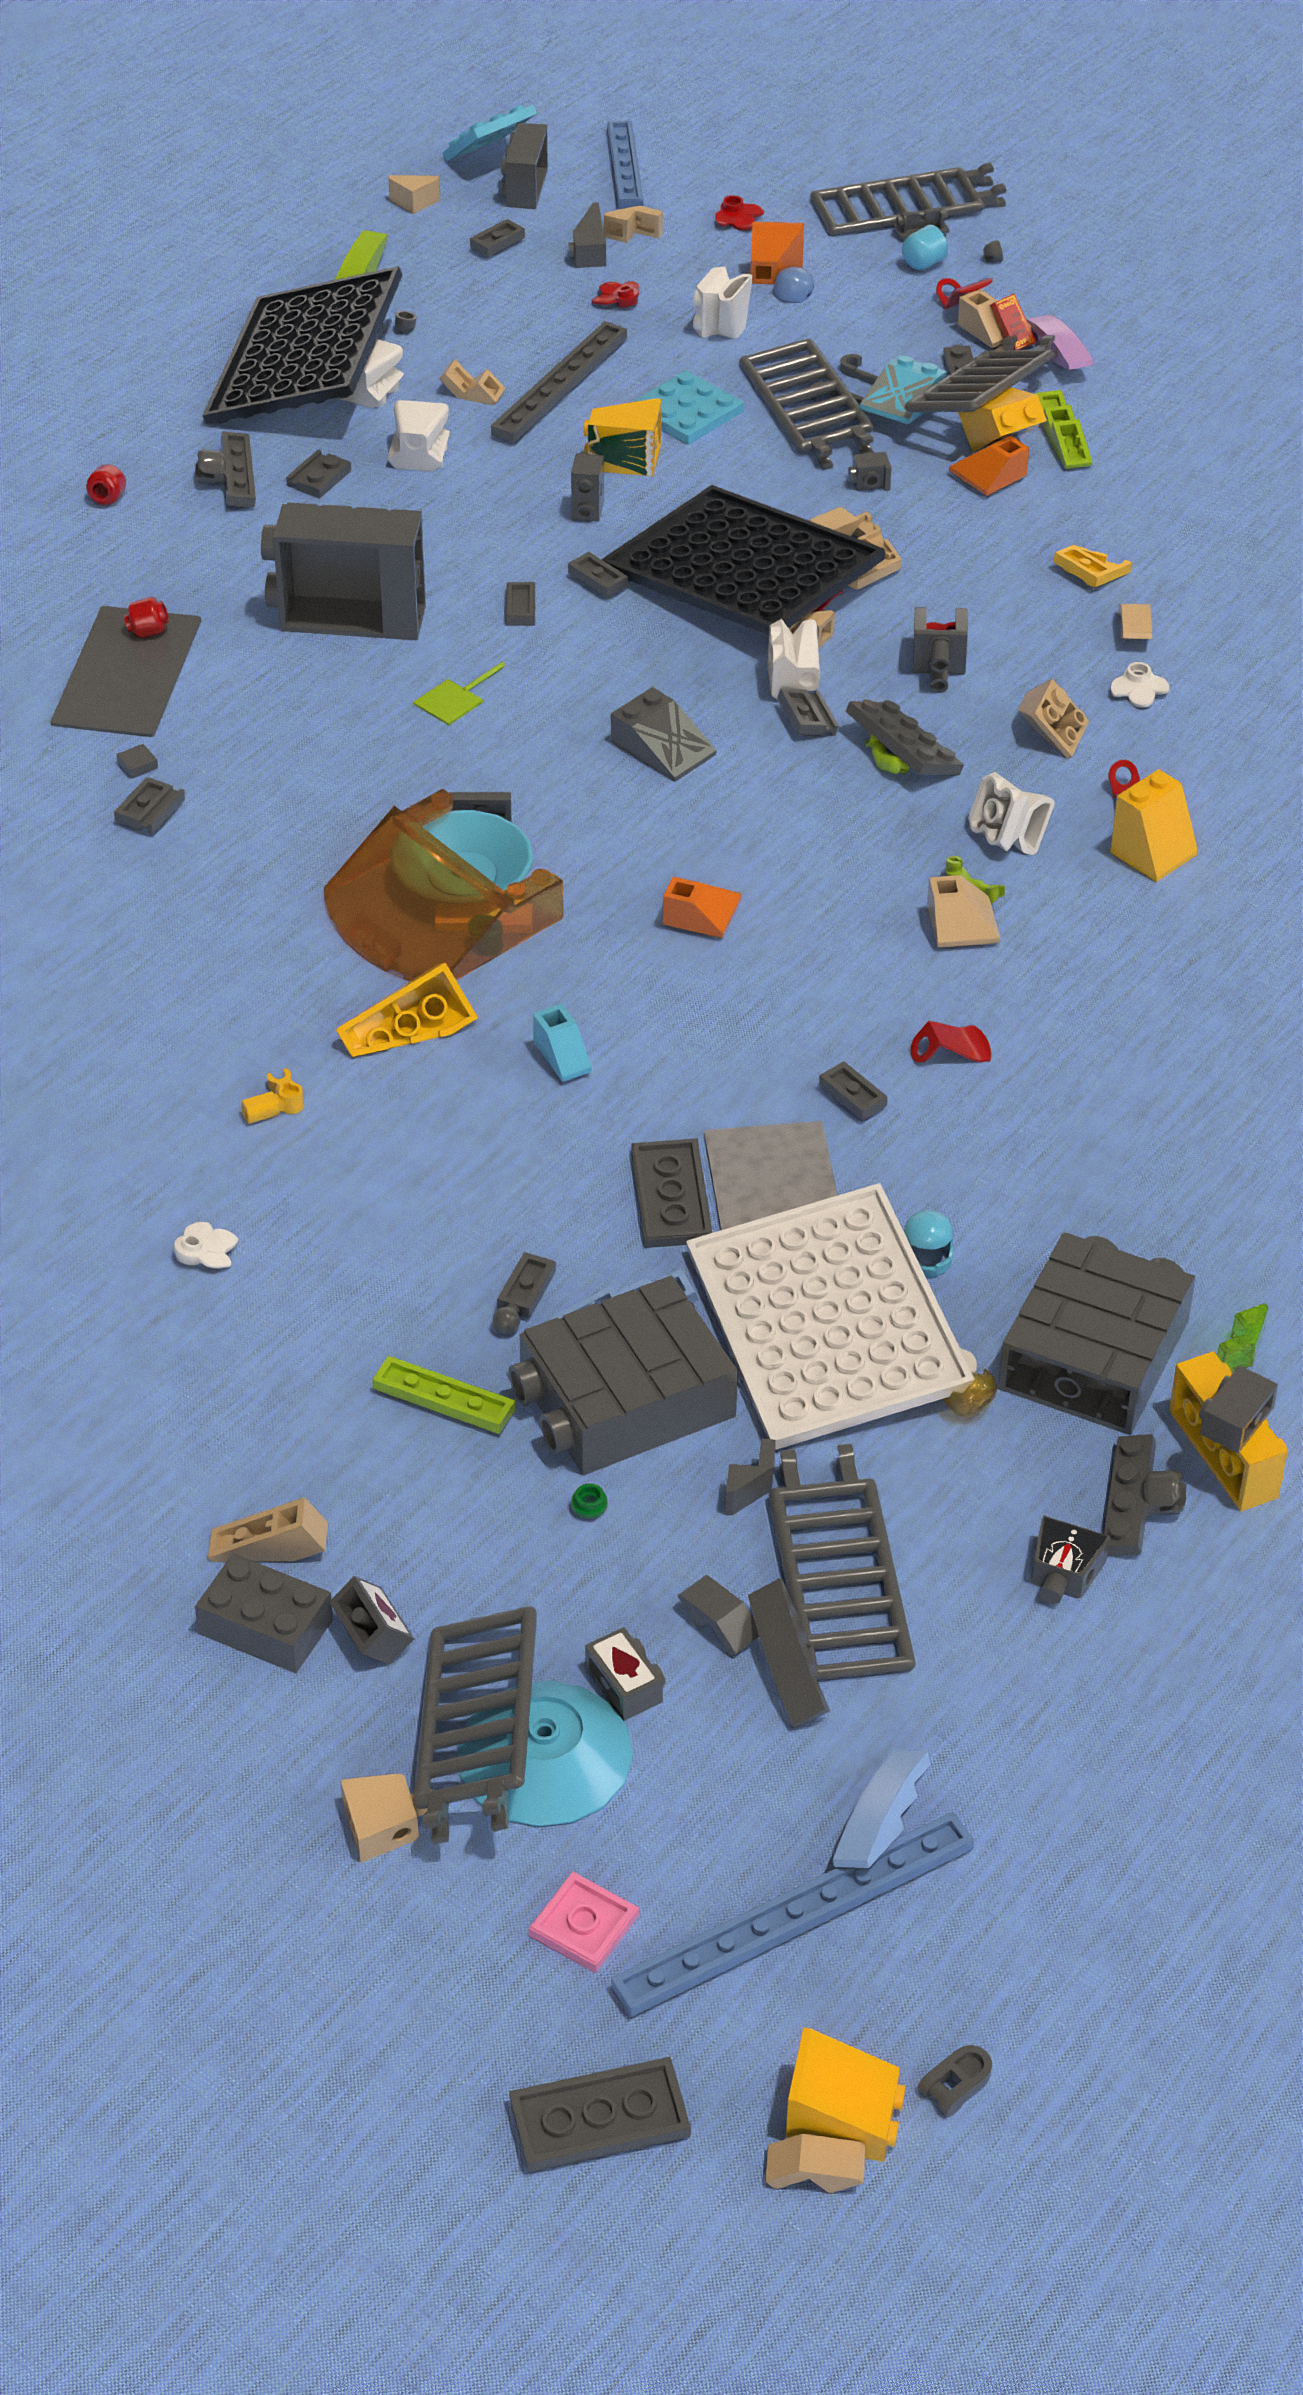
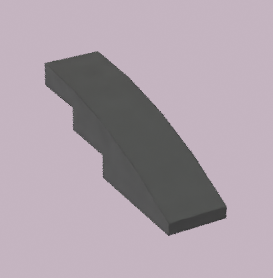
M779 1578L748 1595L760 1641L779 1695L792 1726L799 1728L830 1712V1709L817 1681L821 1677L808 1650L811 1644L783 1579Z

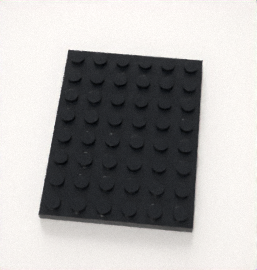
M392 267L257 297L202 415L206 424L216 422L222 424L231 419H246L255 414H271L280 409H295L304 404H320L329 399L338 397L344 399L353 395L403 276L400 267Z
M711 485L601 560L628 576V580L638 585L645 586L769 636L770 625L782 619L786 626L790 628L886 558L884 548Z

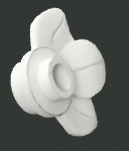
M1143 662L1131 663L1125 670L1124 676L1115 678L1111 685V694L1114 697L1128 696L1130 703L1140 708L1152 705L1155 694H1167L1170 691L1168 682L1162 677L1153 675L1150 666Z
M196 1222L185 1228L184 1236H180L175 1240L173 1249L177 1260L183 1264L197 1265L202 1263L210 1268H225L231 1266V1260L226 1252L238 1244L239 1238L228 1230H213L208 1222Z

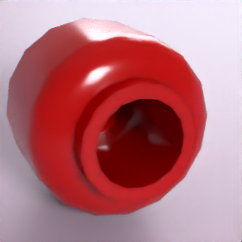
M110 464L97 467L90 474L86 483V490L90 498L101 505H110L116 502L126 488L124 474L119 468Z
M152 596L130 603L128 614L124 615V621L129 632L134 631L139 638L143 639L165 631L166 624L169 623V616L163 601L158 602Z

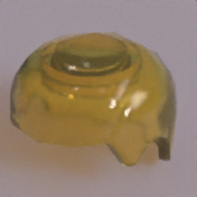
M987 1369L983 1370L984 1373L982 1375L979 1373L973 1374L975 1380L967 1387L965 1392L953 1391L950 1397L942 1399L955 1414L961 1417H975L989 1408L997 1395V1384L995 1377Z

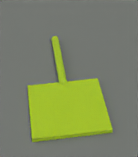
M499 663L465 687H461L447 679L413 701V705L445 724L451 725L484 702L483 699L469 692V690L504 668L505 663Z

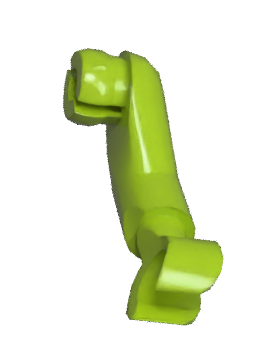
M870 733V740L865 741V746L872 747L871 751L876 766L893 774L907 773L910 767L895 754L888 753L885 745Z
M950 856L946 859L944 870L947 876L961 875L988 895L991 903L996 902L998 897L1005 896V885H988L982 880L972 878L963 867L961 857Z

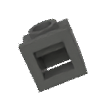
M886 452L853 455V464L848 468L850 483H854L857 491L878 488L890 491L892 467Z

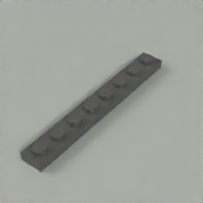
M604 321L491 425V435L515 443L627 338V328Z

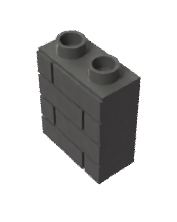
M287 502V504H282L277 524L263 526L261 557L263 560L275 561L276 572L267 573L265 604L267 607L279 608L281 631L418 640L426 608L422 511L399 509L387 511V509L352 508V506L337 505L318 506V504Z
M1066 1232L1062 1233L1049 1257V1261L1046 1262L1034 1284V1288L1028 1295L1018 1317H1016L1003 1341L998 1389L1131 1435L1189 1321L1196 1276L1184 1272L1177 1263L1166 1258L1147 1260L1120 1251L1111 1241L1100 1236H1089L1084 1239Z
M672 1275L641 1286L637 1291L633 1289L603 1300L599 1305L595 1303L563 1315L561 1319L557 1317L525 1329L524 1333L519 1334L520 1362L509 1366L511 1386L519 1402L523 1406L536 1402L543 1413L539 1418L540 1427L550 1451L554 1455L567 1451L583 1476L736 1417L738 1370L692 1303L687 1300V1296Z

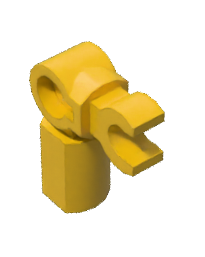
M287 1068L283 1069V1078L280 1079L274 1078L271 1073L267 1074V1085L271 1092L241 1100L242 1114L248 1124L280 1114V1111L286 1114H296L304 1108L302 1086L292 1080L291 1072Z

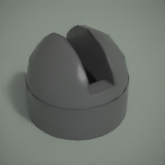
M999 240L985 245L983 253L987 261L998 262L1003 260Z
M398 311L395 315V327L401 333L410 332L416 325L417 316L409 311Z

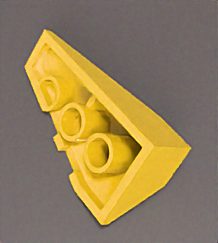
M440 963L335 1030L351 1057L452 1035L478 1019V1016L447 964Z

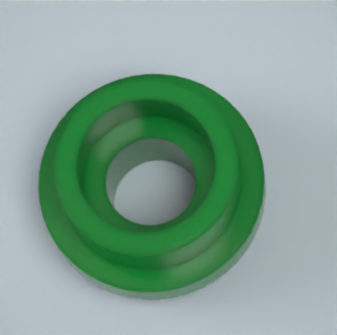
M588 1483L577 1488L571 1498V1506L577 1515L584 1518H595L606 1511L608 1499L601 1487Z

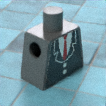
M1043 1515L1031 1579L1034 1585L1042 1587L1040 1591L1041 1599L1049 1604H1058L1063 1594L1074 1598L1083 1597L1107 1561L1110 1536Z

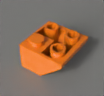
M752 222L750 273L752 275V284H774L775 278L781 270L794 266L803 268L804 223Z
M1010 435L949 466V471L988 496L1027 475L1029 447Z
M673 876L663 895V925L723 938L742 899V894Z

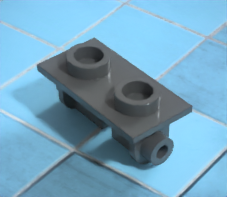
M941 207L924 210L923 219H920V211L901 213L900 216L896 217V223L893 224L900 239L907 238L928 224L936 226L942 233L950 231L944 221L948 219L947 210H942Z

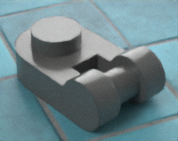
M963 2046L929 2071L919 2082L918 2089L926 2097L932 2096L939 2102L938 2108L947 2117H950L962 2107L966 2100L983 2088L990 2080L992 2071L991 2057L987 2051L979 2046ZM949 2078L957 2084L951 2090L943 2084Z

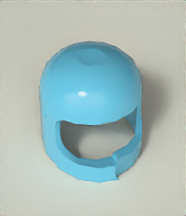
M928 224L905 238L902 244V255L911 268L924 270L948 256V244L939 228Z
M922 1210L913 1214L907 1220L904 1227V1233L911 1248L915 1246L922 1249H938L944 1246L949 1254L945 1261L935 1266L926 1267L920 1265L926 1278H937L938 1275L945 1273L952 1264V1224L945 1215L937 1211Z

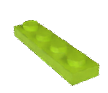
M389 1355L372 1379L373 1389L497 1434L502 1432L516 1410L515 1400Z

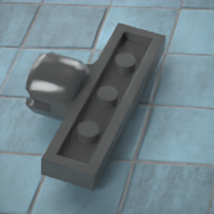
M222 431V452L202 449L198 452V462L195 467L196 479L203 483L219 484L223 482L227 505L255 507L256 494L250 436L246 433Z
M1153 1434L1118 1436L1104 1534L1110 1536L1108 1556L1140 1555L1142 1553L1145 1524L1148 1516L1152 1514H1178L1185 1508L1186 1486L1181 1481V1478H1183L1182 1474L1175 1470L1153 1471L1156 1449Z

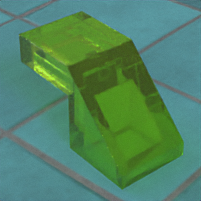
M1265 1303L1235 1313L1231 1333L1232 1339L1219 1344L1217 1356L1222 1363H1226L1232 1373L1235 1372L1239 1365L1244 1368L1253 1366L1265 1330L1269 1308Z

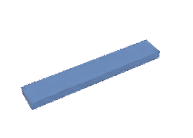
M632 121L607 122L618 209L639 205L644 206Z

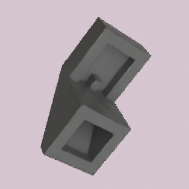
M761 1439L758 1466L729 1464L725 1515L733 1516L771 1491L775 1466L776 1440Z
M703 1576L677 1595L695 1626L699 1627L710 1624L729 1656L737 1654L759 1637L754 1618L744 1602L710 1576Z

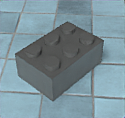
M517 123L515 132L510 134V145L506 146V159H502L501 173L506 176V181H503L502 196L506 197V207L536 209L548 172L547 125Z
M233 1553L195 1605L198 1634L297 1674L333 1621L332 1606L329 1602L331 1600V1592Z

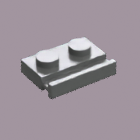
M317 450L286 477L287 486H297L298 491L320 499L351 472V462L329 453L326 456L322 455V451Z
M780 689L777 699L797 734L809 736L824 735V732H830L831 736L836 735L839 725L819 690H815L814 694H809L807 690Z
M146 777L114 811L115 821L139 830L146 828L150 834H154L185 800L184 789L180 788L177 791L173 789L172 785Z

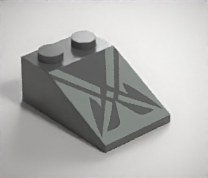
M654 687L611 713V742L674 782L716 755L717 750L672 698Z

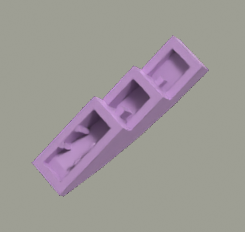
M1052 314L1027 319V322L1032 325V332L1038 335V345H1040L1043 336L1055 335V341L1052 343L1051 349L1052 351H1057L1058 356L1050 361L1068 370L1094 365V360L1084 344L1060 319Z

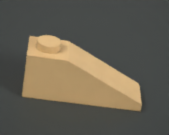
M304 1497L213 1528L211 1530L208 1558L212 1562H227L234 1553L254 1562L297 1561L325 1551L328 1521Z

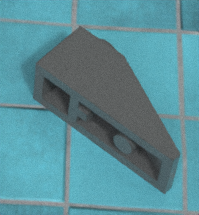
M593 202L574 229L573 242H568L569 258H574L576 268L606 266V240L599 202Z

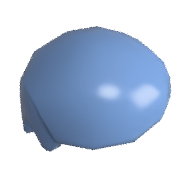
M796 266L785 268L777 274L773 292L776 297L784 301L804 302L808 293L812 295L814 288L813 276L803 268Z

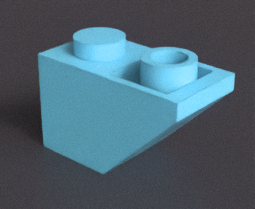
M561 1003L533 1013V1042L561 1081L564 1082L592 1072L577 1023L564 1005Z

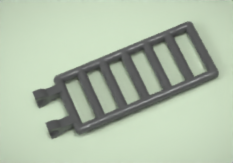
M985 163L978 169L969 171L956 167L812 191L810 197L831 235H840L893 226L896 223L897 216H900L901 213L909 212L896 190L897 187H910L922 208L920 219L924 218V210L935 209L920 186L922 183H934L947 205L941 208L942 210H947L948 217L979 212L984 209V205L1006 206L1004 198L997 197L999 194L1006 193V187L1002 183L993 186L990 190L976 191L973 184L993 185L992 178L984 176L987 173L994 172V167L991 163ZM957 178L971 202L957 204L944 180ZM885 190L898 215L885 217L872 192ZM861 194L874 219L861 221L848 195ZM837 197L850 222L836 224L824 199Z
M1055 335L1043 336L1040 345L1032 350H1014V344L1018 341L1017 336H1007L1004 338L1002 346L996 350L981 353L909 400L905 404V410L907 412H974L1057 357V351H1052L1051 345L1055 341Z
M804 339L740 358L739 363L797 449L801 452L812 450L822 470L833 468V463L829 457L832 454L829 444L852 438L858 446L860 454L874 453L870 447V443H873V437L869 434L874 430L873 423L865 412L859 409L860 405L812 339ZM804 350L809 352V355L759 369L754 367V364ZM817 364L819 367L818 369L765 383L763 378ZM822 378H827L829 381L777 397L772 393ZM835 391L839 395L785 411L782 407ZM845 405L849 409L848 411L794 425L792 420ZM857 420L859 425L806 440L802 436L803 434Z
M852 1444L837 1445L839 1458L836 1459V1464L841 1481L807 1485L800 1484L795 1449L780 1451L782 1464H780L779 1469L784 1487L771 1489L769 1499L787 1591L811 1644L808 1650L821 1677L819 1680L912 1670L916 1662L876 1482L870 1478L858 1479ZM864 1493L867 1507L787 1516L785 1501ZM870 1522L873 1537L793 1545L790 1530ZM876 1551L879 1566L799 1574L796 1559ZM883 1581L886 1596L805 1604L802 1589ZM888 1610L890 1612L892 1626L811 1635L808 1619ZM896 1641L899 1657L817 1665L814 1649Z
M532 1606L436 1627L431 1632L413 1803L418 1809L428 1808L423 1817V1825L425 1829H432L431 1840L433 1844L449 1841L448 1810L449 1803L487 1795V1799L483 1802L482 1811L485 1816L491 1815V1828L493 1832L508 1829L509 1827L507 1810L508 1790L522 1787L525 1781L537 1611ZM521 1624V1633L519 1635L444 1651L446 1640ZM519 1650L517 1662L441 1678L442 1667ZM517 1677L516 1689L438 1706L440 1694ZM515 1705L514 1717L436 1734L437 1722ZM513 1733L512 1745L433 1762L434 1750ZM510 1762L509 1774L430 1791L432 1778Z

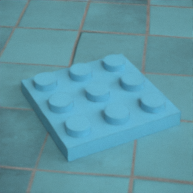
M521 104L509 110L510 113L506 115L499 113L491 117L489 122L484 123L480 121L470 126V129L461 133L459 138L448 143L450 147L442 152L446 162L505 138L516 129L517 123H525L537 114L534 105L524 108Z
M687 370L632 401L662 399V431L687 445L744 412L743 401Z

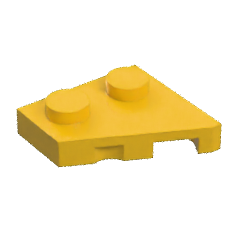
M1076 545L1055 552L1053 562L1062 567L1065 572L1074 574L1084 580L1087 585L1093 587L1129 574L1133 564L1127 560H1124L1121 564L1108 562L1107 554L1090 551Z

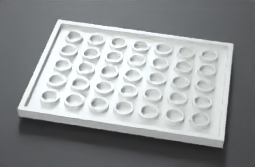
M881 1183L686 1241L689 1255L768 1439L776 1440L775 1450L975 1389V1379Z

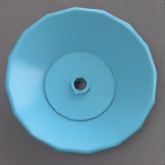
M475 810L443 811L420 819L400 834L391 851L393 872L405 888L426 900L451 905L483 903L506 895L525 880L533 864L531 842L517 825L496 814Z
M552 1680L532 1682L525 1781L522 1787L508 1790L507 1810L509 1821L536 1827L574 1823L603 1809L625 1785L633 1759L629 1729L611 1703L581 1686ZM516 1685L513 1686V1687H510V1688H508V1689H506V1690H504V1691L516 1689ZM515 1705L472 1714L466 1721L464 1728L514 1717ZM513 1733L460 1744L457 1746L458 1757L512 1745ZM510 1762L460 1772V1776L464 1783L506 1775L510 1772ZM487 1795L475 1797L479 1804L483 1805Z

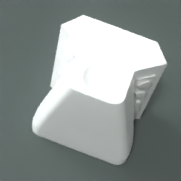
M715 267L696 286L693 300L696 307L693 328L701 338L718 334L734 339L738 338L745 330L752 286L751 274H742L729 280L726 267Z
M376 339L353 395L341 400L372 409L383 406L387 402L386 394L396 392L399 389V380L404 375L403 372L394 367L402 359V347Z
M396 401L394 405L396 430L387 458L395 469L434 472L443 466V456L448 448L447 441L450 433L443 426L448 419L449 407L444 403Z
M782 619L769 626L767 660L770 695L777 699L780 689L814 691L819 688L820 664L817 624L815 620L803 621L793 634Z
M993 772L981 780L968 817L970 828L975 833L985 835L989 844L999 846L1006 852L1014 843L1023 853L1034 855L1039 849L1055 802L1046 795L1021 791L1002 776Z

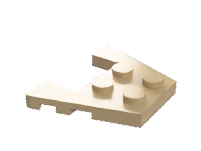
M867 511L856 516L862 522L853 534L858 537L857 539L884 548L886 559L848 585L857 590L901 569L902 562L901 557L889 540H885L882 537L878 524H873L872 516Z

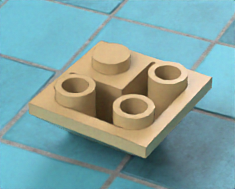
M980 289L960 297L958 325L989 347L994 348L1001 345L1004 340V335L990 307V304L997 300Z
M1053 678L1026 692L1018 708V711L1035 731L1067 759L1073 756L1089 720Z
M961 875L929 877L927 908L937 948L1000 943V936L988 895Z

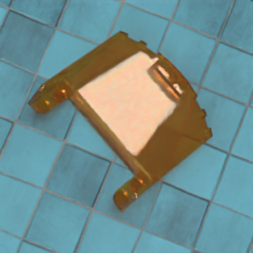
M444 789L435 792L403 811L394 805L324 887V897L329 918L336 924L337 932L342 939L369 963L385 972L392 969L402 973L403 979L407 981L413 980L440 963H446L454 978L458 980L562 920L564 917L563 880L546 869H536L531 873V876L521 882L509 884L507 890L504 891L422 827L452 810L453 797Z

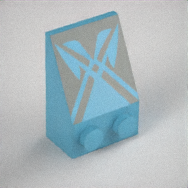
M898 356L887 363L860 403L859 409L909 424L926 412H907L905 404L945 378L947 371L938 369V366L932 363L921 364L915 362L912 357Z

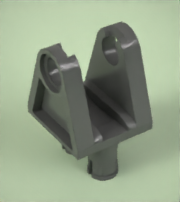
M915 607L913 673H930V689L934 692H944L948 689V674H965L968 638L967 608H956L955 630L947 631L926 629V607Z

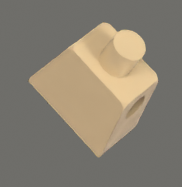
M398 1773L340 1780L342 1802L360 1862L370 1860L416 1841L419 1837L417 1817L424 1815L428 1808L418 1809L414 1806V1793L410 1794L404 1775Z

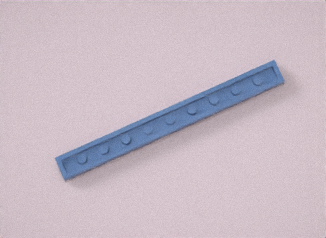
M952 1811L895 1839L869 1868L837 1867L612 1977L611 1987L629 2015L633 2017L974 1849V1838Z

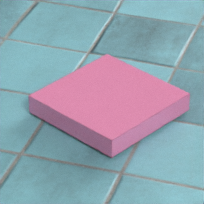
M572 1871L529 1927V1936L596 1973L638 1918L639 1907Z

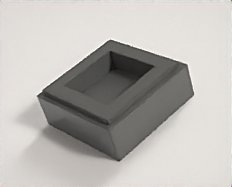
M144 744L116 754L117 762L131 778L158 768L157 759Z

